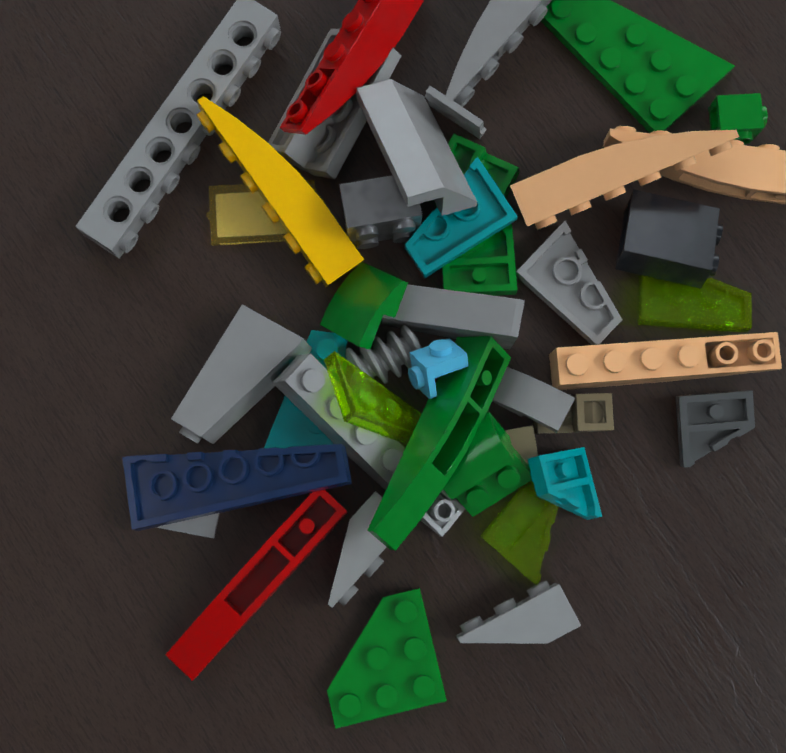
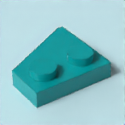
M584 447L528 459L531 479L537 497L586 520L602 517Z

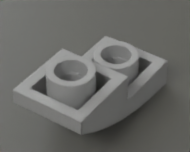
M507 367L492 402L520 417L524 415L544 427L558 432L575 398L538 379Z

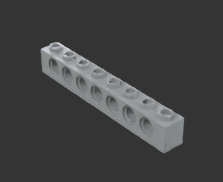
M236 0L75 226L85 237L119 259L124 252L128 253L133 249L139 237L137 233L145 222L150 223L159 210L158 203L165 193L170 194L176 188L180 180L179 173L186 164L190 165L195 161L200 152L199 145L206 135L211 136L215 132L213 130L208 133L196 114L200 112L196 99L202 94H211L212 98L210 101L224 110L227 106L231 107L235 104L241 93V85L247 77L252 78L257 73L261 65L260 59L267 49L272 50L280 39L281 29L277 14L255 0ZM243 37L253 39L247 46L236 44ZM229 65L233 67L226 75L216 73L221 66ZM183 122L192 124L190 130L185 133L175 132L176 127ZM162 151L171 152V156L167 161L162 163L155 162L158 153ZM139 181H151L149 188L144 192L134 191L135 185ZM129 209V216L126 220L114 222V215L118 210Z

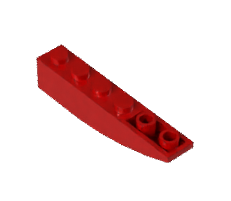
M358 0L353 10L343 19L342 27L333 42L325 48L319 65L306 79L305 87L301 94L288 108L286 118L281 124L280 129L288 133L306 135L334 114L356 93V88L362 87L383 64L392 47L394 48L404 35L424 0Z
M326 490L312 492L234 576L165 655L194 681L345 517L348 511Z

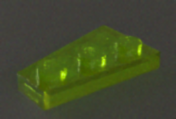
M639 275L638 325L748 333L752 328V293L710 277L700 289Z

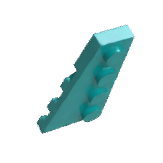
M311 330L307 343L312 347L310 353L342 384L348 340L335 333ZM285 396L264 448L334 444Z

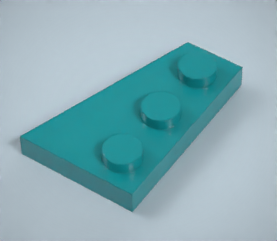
M478 156L464 174L477 200V206L441 216L437 207L405 244V250L424 279L515 222L518 218Z

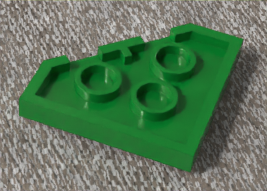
M420 588L384 596L327 689L335 729L447 701Z

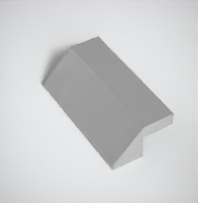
M340 29L329 30L268 141L290 164L314 176L330 179L337 177L367 121L358 103L356 93L334 114L306 135L284 132L280 129V126L286 118L288 108L297 100L304 89L306 79L315 71L322 60L325 48L333 42ZM393 47L383 64L363 86L389 80L401 58V55Z
M392 79L356 88L358 103L407 207L434 200L441 216L477 206V200L423 95Z

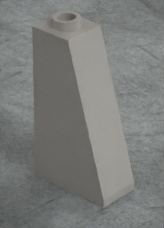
M407 285L395 318L383 314L382 325L397 328L406 325L413 331L453 339L469 336H492L502 348L510 350L518 338L525 300Z
M242 304L171 418L182 425L179 433L197 444L201 438L214 444L275 387L272 382L296 356L309 354L312 347L304 338Z

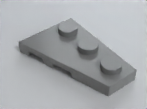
M564 221L516 271V277L591 345H599L622 321V318L602 283L593 274L587 263V257L583 250L578 248L570 234L571 230L568 224Z

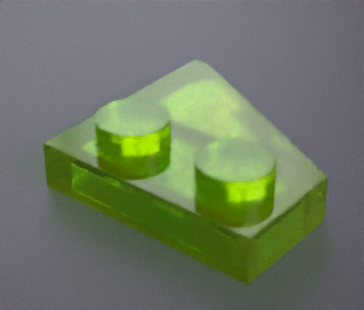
M529 481L519 489L480 537L527 579L537 585L542 575L540 569L544 553L548 551L551 539V525L555 523L559 506L537 497L532 481Z

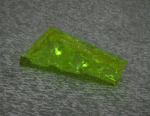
M334 351L325 358L324 361L344 422L408 444L421 413Z

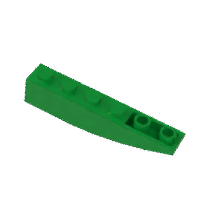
M492 336L457 337L455 341L467 353L469 366L438 377L436 381L437 397L428 399L367 530L390 550H397L446 486L470 447L480 424L487 414L511 359Z

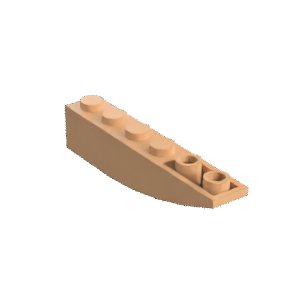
M618 126L615 129L610 128L604 139L603 147L672 133L662 130L643 133L636 132V129L630 126ZM733 139L730 141L732 148L711 156L709 150L694 156L697 163L678 171H675L673 165L659 171L660 175L708 192L739 199L786 204V150H780V147L774 144H762L754 147L744 145V142Z
M737 130L690 131L618 143L577 156L512 184L510 187L526 225L530 226L535 223L538 230L557 222L555 215L569 209L571 215H574L592 207L589 200L603 195L605 201L626 193L624 185L638 180L640 186L655 181L661 178L659 171L673 165L675 171L697 163L694 157L697 154L709 150L711 156L732 148L730 141L738 138L739 135Z
M778 332L558 347L549 354L552 386L559 390L669 382L782 369Z

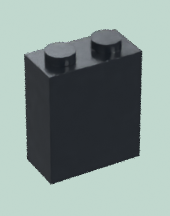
M633 189L624 210L615 269L701 289L707 278L716 274L719 264V255L714 254L715 246L719 244L723 232V224H718L720 209Z

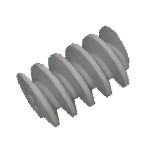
M406 325L400 327V338L390 330L386 333L387 344L376 336L373 341V349L369 350L359 347L360 355H357L351 348L346 349L345 362L359 394H361L360 382H364L370 389H373L375 376H378L385 384L388 383L389 370L400 378L402 377L401 365L405 364L408 369L411 368L409 352L420 349L421 345L414 332Z

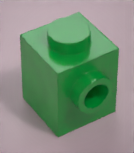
M761 93L717 95L708 108L710 130H737L739 137L734 140H740L744 142V145L751 143L767 124L768 113L766 106L762 105Z

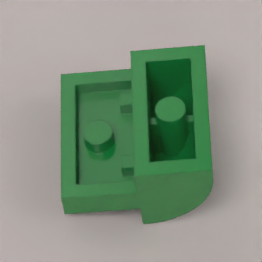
M489 411L480 424L466 454L443 488L451 500L457 498L472 517L532 480L529 465L511 445L510 436Z

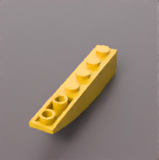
M204 96L197 100L200 112L196 114L208 133L215 130L222 140V143L218 145L221 152L230 163H233L235 160L244 171L240 175L243 183L252 194L256 191L259 192L266 202L261 206L263 211L273 224L278 221L287 232L283 236L285 242L294 254L298 252L303 254L308 261L304 268L316 285L322 281L325 287L329 286L364 260L323 200L285 158L239 119Z

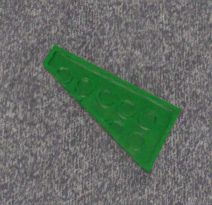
M552 0L546 6L548 12L541 20L556 38L649 133L657 130L666 131L735 67V65L611 0Z

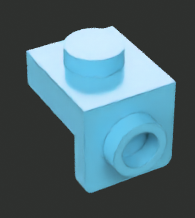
M450 338L435 340L429 346L409 352L411 368L408 369V375L412 386L416 390L419 389L429 399L437 397L435 378L468 367L467 353Z

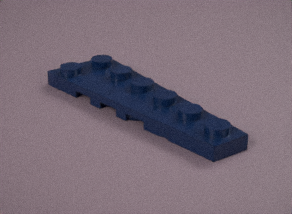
M343 444L122 457L132 530L136 531L352 484L346 447Z

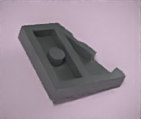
M753 390L675 396L681 467H691L695 464L696 460L711 451L719 450L727 445L731 439L737 436L740 437L755 428Z

